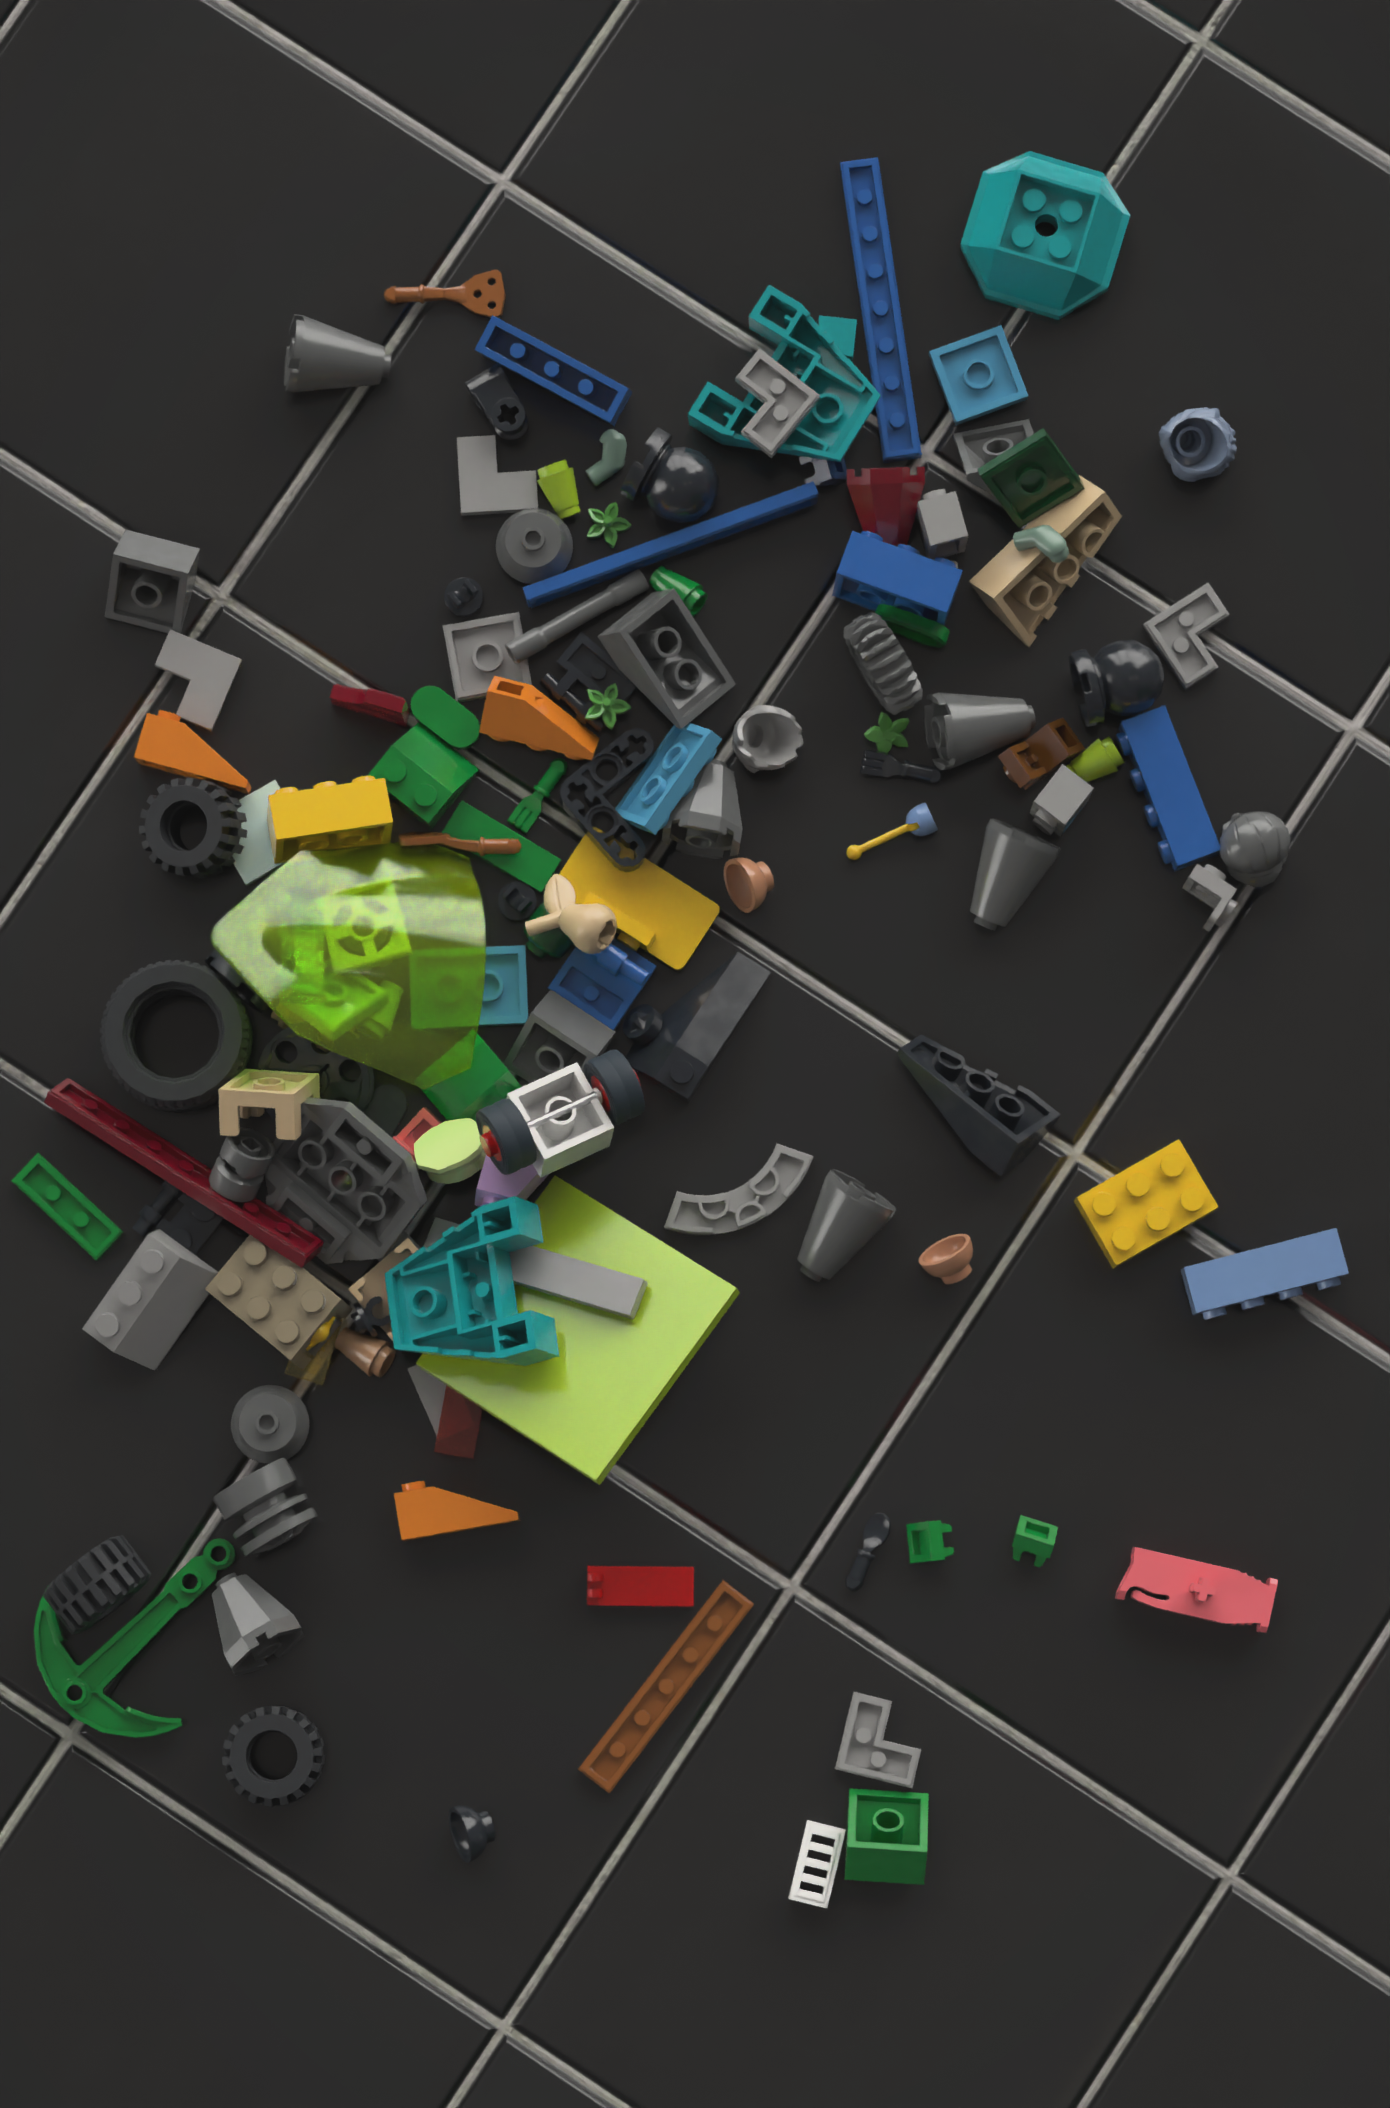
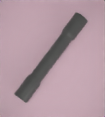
M639 569L610 584L602 592L560 616L506 643L505 648L510 658L517 665L545 649L551 642L593 618L649 589L648 582Z

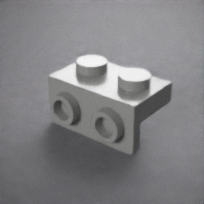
M1197 864L1182 888L1214 908L1213 913L1203 926V929L1209 932L1214 924L1222 927L1237 905V902L1231 899L1237 889L1224 881L1226 875L1209 864H1206L1203 868Z

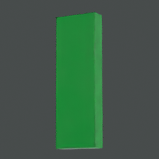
M462 800L442 833H448L450 837L461 840H480V837L485 839H518L521 843L519 853L485 854V856H480V853H471L518 881L528 884L540 894L543 893L549 879L554 875L562 862L557 856Z
M37 1153L11 1180L96 1261H99L124 1234L114 1222L40 1153Z

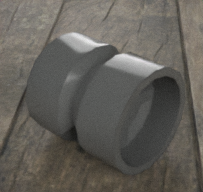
M240 1127V1133L237 1136H226L220 1156L216 1159L209 1176L210 1186L222 1197L235 1202H249L253 1200L262 1184L264 1174L267 1172L274 1157L275 1147L273 1143L262 1133L250 1128Z

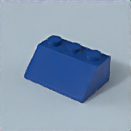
M852 531L836 573L832 596L876 611L877 606L880 604L895 606L945 626L963 570L957 569L956 564L950 560L940 557L932 560L921 556L917 549L909 545L899 544L896 547L885 543L881 536L873 532L862 531L860 534Z

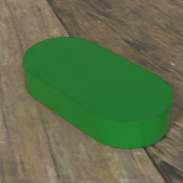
M886 604L878 605L875 611L876 614L881 616L882 620H885L887 626L894 634L930 647L941 648L946 645L950 631L936 621Z
M425 686L417 690L413 695L411 710L415 719L450 747L457 750H465L472 747L480 737L478 719L445 691L436 686Z

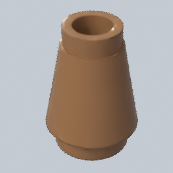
M347 1327L340 1332L334 1345L335 1348L340 1350L341 1353L368 1376L374 1374L379 1378L387 1372L396 1354V1351L389 1347V1342L373 1338L367 1334L362 1335L360 1332Z

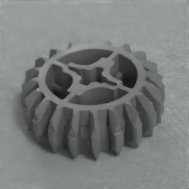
M870 612L855 618L851 624L845 626L844 638L855 660V664L886 711L896 715L901 711H907L915 703L922 700L923 690L917 674L911 665L912 663L909 661L898 639H896L892 630L887 626L885 620H882L880 615Z

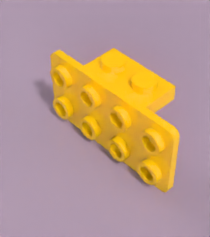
M593 827L595 831L599 833H605L599 828ZM586 834L559 873V875H562L571 882L576 894L575 904L599 903L613 911L617 921L616 933L619 934L617 937L618 941L634 951H637L640 947L674 970H682L719 914L718 904L644 858L642 865L634 871L624 872L618 870ZM613 839L606 843L610 846L615 840L621 848L619 856L621 859L627 856L631 860L635 859V851L630 848L627 849L618 840Z

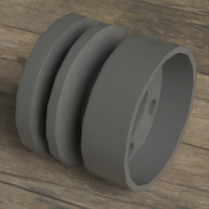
M285 1457L247 1475L212 1498L225 1521L240 1516L244 1517L246 1523L233 1534L235 1540L253 1533L255 1538L240 1548L245 1557L254 1553L270 1551L300 1534L318 1516L313 1507L299 1514H296L294 1511L296 1507L307 1501L308 1497L306 1494H300L287 1498L284 1493L298 1480Z

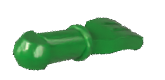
M557 758L549 764L551 766L537 785H534L535 792L522 799L507 822L525 834L529 832L542 812L544 797H550V793L562 775H565L568 766L564 759Z

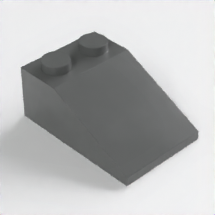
M674 588L651 593L598 636L618 669L678 729L685 727L736 685Z

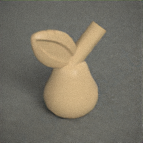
M554 874L549 879L548 884H546L544 891V905L550 914L527 921L525 926L529 937L560 927L579 950L587 954H596L605 950L614 939L617 928L616 916L609 907L603 904H575L576 894L571 882L562 875Z

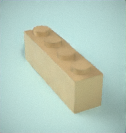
M1080 475L1079 477L1084 485L1083 490L1035 518L1023 529L1026 530L1041 525L1051 526L1066 540L1069 555L1063 562H1052L1037 547L1018 551L1012 539L969 581L986 606L1028 647L1036 639L1037 635L1034 634V631L1044 618L1049 620L1058 608L1054 603L1067 585L1072 588L1080 577L1078 572L1087 557H1094L1122 517L1106 492Z

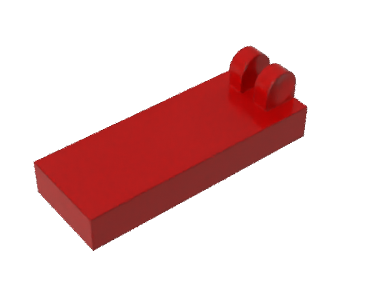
M587 1566V1606L694 1607V1567Z

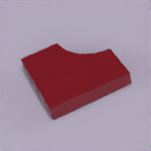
M336 684L333 685L329 697L332 705L403 726L407 725L410 716L406 700L403 697L373 688L357 689Z

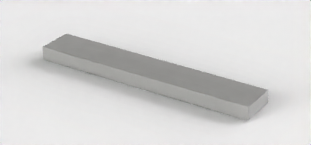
M435 1217L424 1247L428 1248L443 1237L442 1233L452 1226L458 1227L460 1224ZM534 1246L510 1252L514 1284L633 1320L648 1285L642 1278Z

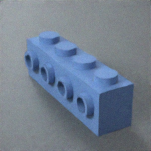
M1337 1228L1181 1269L1192 1314L1194 1316L1202 1313L1204 1320L1226 1315L1225 1307L1241 1304L1242 1310L1264 1305L1263 1297L1279 1294L1280 1300H1285L1303 1295L1301 1287L1317 1284L1318 1290L1341 1285L1339 1277L1349 1274Z

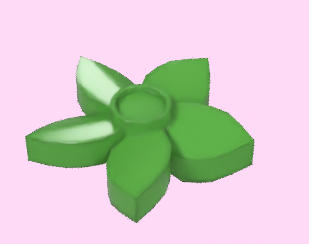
M616 502L608 505L605 515L598 509H588L590 519L596 523L588 531L587 538L589 539L598 538L604 534L605 542L614 548L617 541V533L625 532L632 527L625 518L617 517L618 506Z
M616 683L608 686L604 695L597 690L587 689L589 700L595 704L588 710L585 717L587 720H595L602 716L604 724L612 730L616 722V714H624L631 709L627 702L617 699L618 689Z
M881 712L878 719L879 726L870 727L864 735L868 740L877 742V749L881 752L888 753L891 750L892 744L898 747H908L906 738L900 732L907 727L909 719L901 718L892 723L890 717L886 713Z

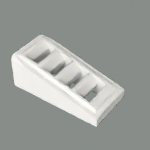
M807 1820L789 1899L828 1908L846 1829ZM812 1834L835 1839L834 1846L811 1842ZM808 1850L831 1855L830 1862L807 1857ZM805 1865L826 1870V1878L803 1873ZM801 1881L823 1886L822 1894L799 1889Z

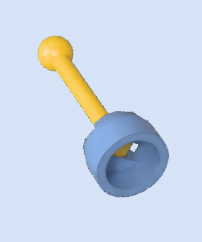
M924 802L909 811L904 825L862 845H850L847 848L846 854L849 859L857 860L863 852L908 831L917 836H925L937 831L938 828Z

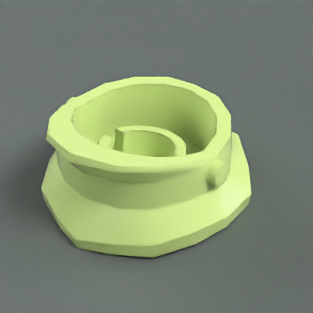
M471 1118L445 1121L431 1128L414 1143L417 1168L425 1170L430 1180L437 1183L451 1184L460 1182L483 1168L486 1153L480 1142L477 1123Z

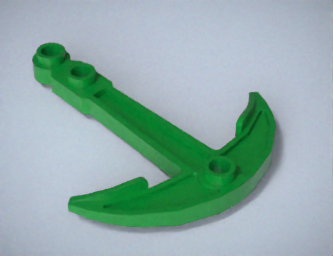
M221 1538L213 1539L207 1543L203 1556L193 1557L165 1584L164 1591L82 1665H76L62 1643L66 1639L58 1615L42 1596L34 1626L36 1659L44 1681L59 1705L73 1718L107 1734L133 1738L151 1737L181 1727V1718L152 1716L129 1706L125 1710L106 1696L104 1690L181 1609L188 1608L217 1580L218 1571L226 1570L232 1566L236 1557L233 1545ZM223 1547L226 1550V1557L223 1561L217 1562L212 1559L211 1554L214 1548ZM193 1574L197 1577L198 1583L194 1589H186L184 1587L183 1579L185 1576ZM77 1685L82 1689L83 1694L79 1700L72 1701L68 1697V1690L72 1686Z

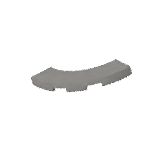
M776 1144L772 1155L764 1167L747 1183L734 1190L714 1195H692L677 1191L664 1229L688 1235H717L753 1225L777 1210L794 1193L808 1172L814 1156Z

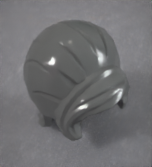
M1269 812L1236 813L1232 815L1229 822L1223 825L1222 836L1219 839L1220 855L1233 878L1252 887L1266 886L1276 880L1282 870V865L1287 861L1291 841L1288 828L1279 817Z

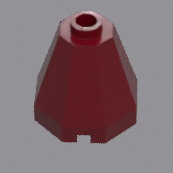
M910 467L861 468V476H855V469H846L847 487L862 530L873 532L881 536L883 542L896 547L899 544L907 545L917 512V504L920 501L925 484V467H916V474L910 475Z

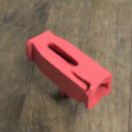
M1133 1547L1130 1565L1116 1590L1115 1599L1124 1600L1128 1589L1137 1587L1150 1594L1166 1596V1600H1160L1147 1596L1138 1590L1131 1591L1130 1597L1152 1608L1221 1624H1231L1232 1626L1236 1624L1244 1625L1246 1623L1247 1625L1257 1623L1256 1631L1267 1633L1278 1580L1267 1578L1266 1584H1264L1261 1580L1254 1579V1576L1250 1577L1247 1573H1242L1238 1570Z

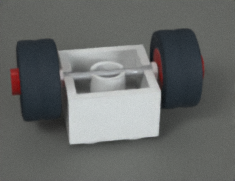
M610 1050L601 1056L588 1060L584 1065V1073L576 1062L508 1093L506 1099L480 1109L476 1113V1123L483 1150L502 1174L509 1175L533 1164L541 1178L609 1147L614 1126L641 1115L645 1110V1101L640 1080L634 1069L621 1052Z

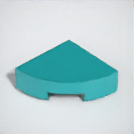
M819 315L818 325L821 329L826 331L834 340V344L847 359L853 360L857 319Z

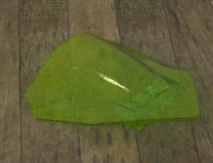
M399 842L340 849L299 851L257 886L213 927L210 938L215 949L298 1036L336 1054L385 1072L422 1089H427L471 1068L484 992L486 939L481 895L473 875L469 857L436 844L402 846Z

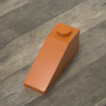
M159 710L157 715L146 714L134 755L138 764L188 778L211 781L219 784L218 786L250 794L252 787L249 781L185 723L180 722L181 717L179 715Z
M425 1481L402 1484L403 1492L394 1493L402 1541L520 1521L519 1513L433 1486L426 1487Z

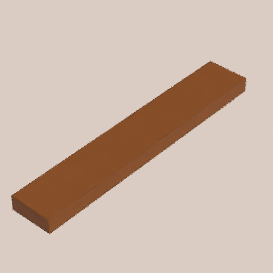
M723 1580L578 1770L610 1793L750 1611L754 1603Z

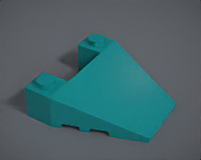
M768 285L749 315V329L778 345L771 358L820 395V400L776 453L841 462L881 398V395L849 358L847 359L834 344V340L826 331L821 329L800 302ZM707 382L688 412V423L722 445L760 450L742 436L741 431L764 403L750 392L742 402L712 383Z
M513 1196L482 1205L471 1212L472 1217L458 1227L452 1226L444 1231L441 1239L428 1248L423 1246L385 1273L395 1350L522 1366L559 1357L554 1318L532 1310L518 1314L510 1252L543 1243L539 1207L535 1203Z

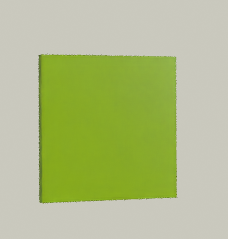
M555 1175L535 1202L539 1207L543 1243L533 1246L644 1279L648 1285L634 1320L514 1284L518 1314L532 1310L554 1318L559 1357L522 1366L422 1354L416 1364L434 1378L600 1485L740 1292L730 1283Z

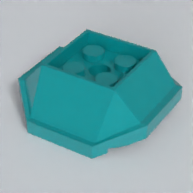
M1029 151L983 171L960 249L986 299L1060 320L1072 313L1073 310L1108 291L1130 214L1103 172ZM1047 222L1054 226L1056 232L1051 236L1045 237L1040 235L1035 227L1039 223Z

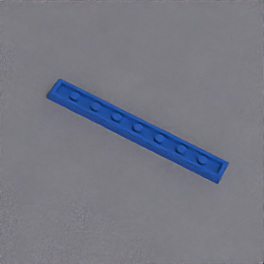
M878 157L840 162L871 383L881 395L875 406L883 463L921 458L922 453Z
M814 481L523 587L527 605L534 608L815 505L818 502L817 488Z

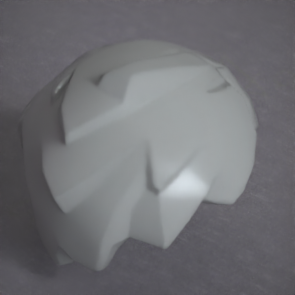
M758 705L746 711L736 722L733 730L732 749L747 770L752 773L759 770L779 769L785 767L786 764L798 757L796 749L803 745L802 727L795 721V717L784 709L771 705Z

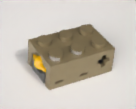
M251 1235L247 1237L205 1288L206 1291L302 1370L312 1360L309 1356L311 1354L315 1356L341 1325L342 1322L339 1320L341 1318L345 1320L353 1310V1308L306 1269L299 1267Z

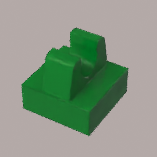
M1020 1515L1012 1544L1013 1559L1019 1561L1022 1552L1027 1551L1036 1554L1034 1566L1041 1567L1046 1558L1050 1559L1058 1527Z
M941 1520L906 1524L910 1563L945 1560V1557L954 1553V1547H943L942 1533L952 1532V1527L949 1524L941 1523Z

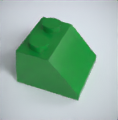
M418 722L388 749L368 776H374L375 779L385 778L388 797L428 829L432 830L480 770L422 723Z
M849 1789L844 1880L924 1885L928 1846V1793Z

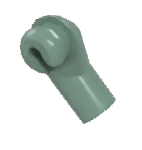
M609 429L602 434L600 442L603 443L602 459L585 470L595 486H598L621 470L625 464L627 442L624 435L618 433L617 430Z

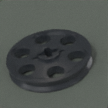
M301 1021L276 1034L266 1045L261 1054L257 1070L315 1073L324 1069L327 1064H330L319 1080L323 1087L320 1085V1099L335 1100L336 1097L342 1096L346 1097L363 1113L368 1108L374 1090V1070L366 1049L350 1031L345 1032L333 1041V1048L330 1052H322L315 1045V1036L319 1031L305 1021ZM282 1041H290L296 1046L298 1053L295 1061H286L280 1056L279 1045ZM351 1059L359 1064L361 1075L357 1080H350L344 1076L342 1065L345 1060ZM265 1108L276 1121L275 1108Z

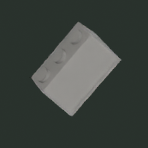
M158 1229L146 1236L82 1329L114 1353L155 1371L210 1294L205 1288L218 1272L162 1230Z

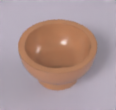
M733 858L725 863L724 881L730 898L741 911L745 913L754 911L763 903L767 892L771 891L774 887L771 870L764 862L755 863L747 858Z
M955 1234L934 1243L919 1257L921 1267L928 1274L934 1277H941L945 1284H953L963 1280L972 1271L969 1264L973 1256V1244L970 1236L967 1234Z

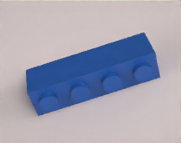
M493 315L474 349L479 354L615 426L632 394V391L626 386Z
M1164 705L1121 721L1119 726L1120 733L1115 735L1122 755H1129L1134 769L1129 771L1136 791H1143L1148 805L1143 807L1150 827L1158 828L1162 841L1157 844L1164 863H1171L1175 872L1218 856L1220 853L1218 839L1166 706Z

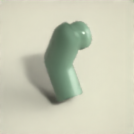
M1041 525L1015 532L1013 535L1014 545L1018 551L1037 547L1054 563L1063 562L1069 555L1066 540L1049 525Z

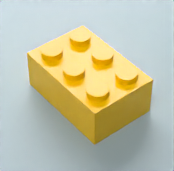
M361 776L353 779L352 783L340 785L333 781H326L314 785L313 789L298 791L295 787H286L275 791L273 795H268L267 825L274 864L389 847L393 819L385 778L375 779L374 776Z
M1179 1139L1081 1194L1074 1200L1113 1269L1209 1215L1218 1208L1216 1201Z

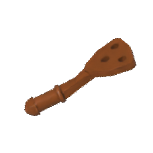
M499 270L477 274L457 287L436 288L427 287L422 284L419 287L391 286L384 292L385 300L391 304L397 305V303L420 302L424 304L428 301L446 300L457 302L476 315L490 318L492 315L497 318L502 316L506 296L502 274ZM490 280H496L494 285H489ZM476 292L482 293L479 298L474 297ZM491 303H495L496 307L490 309L489 305Z
M404 832L399 835V844L402 846L438 843L455 849L480 853V856H485V854L519 853L521 849L520 841L515 838L485 839L480 837V840H461L450 837L448 833Z

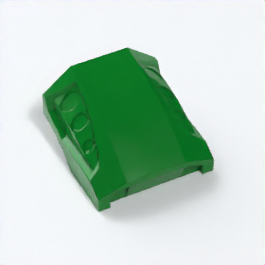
M473 1028L413 1080L447 1121L471 1118L476 1122V1113L480 1109L506 1099L508 1093L522 1087Z

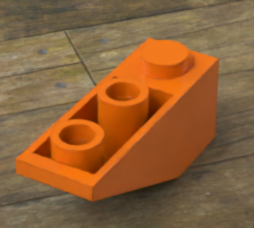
M498 676L493 677L487 690L479 733L487 734L496 741L506 742L511 740L523 743L537 751L551 750L563 753L567 758L573 760L593 759L600 738L533 685Z

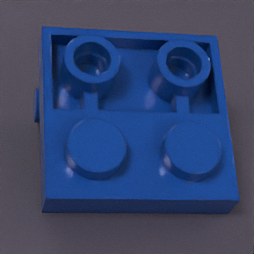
M614 938L605 950L596 954H587L575 947L548 989L553 990L615 1031L657 967Z

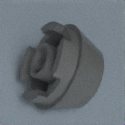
M531 508L515 513L502 525L496 539V554L502 568L512 578L527 584H534L561 574L568 566L572 557L573 540L569 528L560 517L544 509Z
M264 1385L247 1392L236 1404L231 1418V1431L236 1445L247 1457L260 1463L270 1464L284 1457L286 1460L293 1457L302 1448L309 1433V1415L303 1401L291 1390L277 1385Z

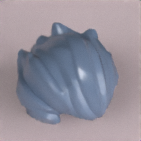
M1217 408L1186 409L1184 412L1173 416L1158 432L1165 459L1171 464L1173 474L1181 480L1195 482L1199 479L1220 475L1225 468L1229 467V462L1235 459L1234 454L1237 451L1235 445L1236 438H1234L1235 431L1220 416L1219 409Z

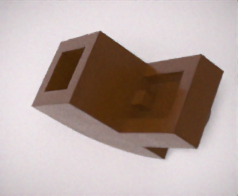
M1062 717L1046 724L1026 741L1009 747L998 757L1004 764L1003 769L1008 778L1017 783L1020 788L1023 787L1026 790L1057 771L1062 764L1068 763L1081 753L1085 747Z

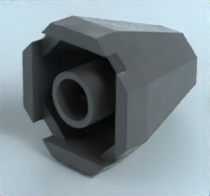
M712 759L710 763L703 766L694 779V786L691 791L679 800L670 813V818L663 827L662 842L669 845L671 838L677 842L676 850L681 853L705 858H723L725 850H731L730 856L738 855L743 828L734 771L727 768L726 763Z
M231 1573L221 1578L215 1584L217 1589L212 1593V1599L223 1652L235 1676L263 1668L268 1665L265 1658L272 1654L277 1659L282 1657L304 1637L302 1628L294 1614L247 1574L237 1576L236 1573Z

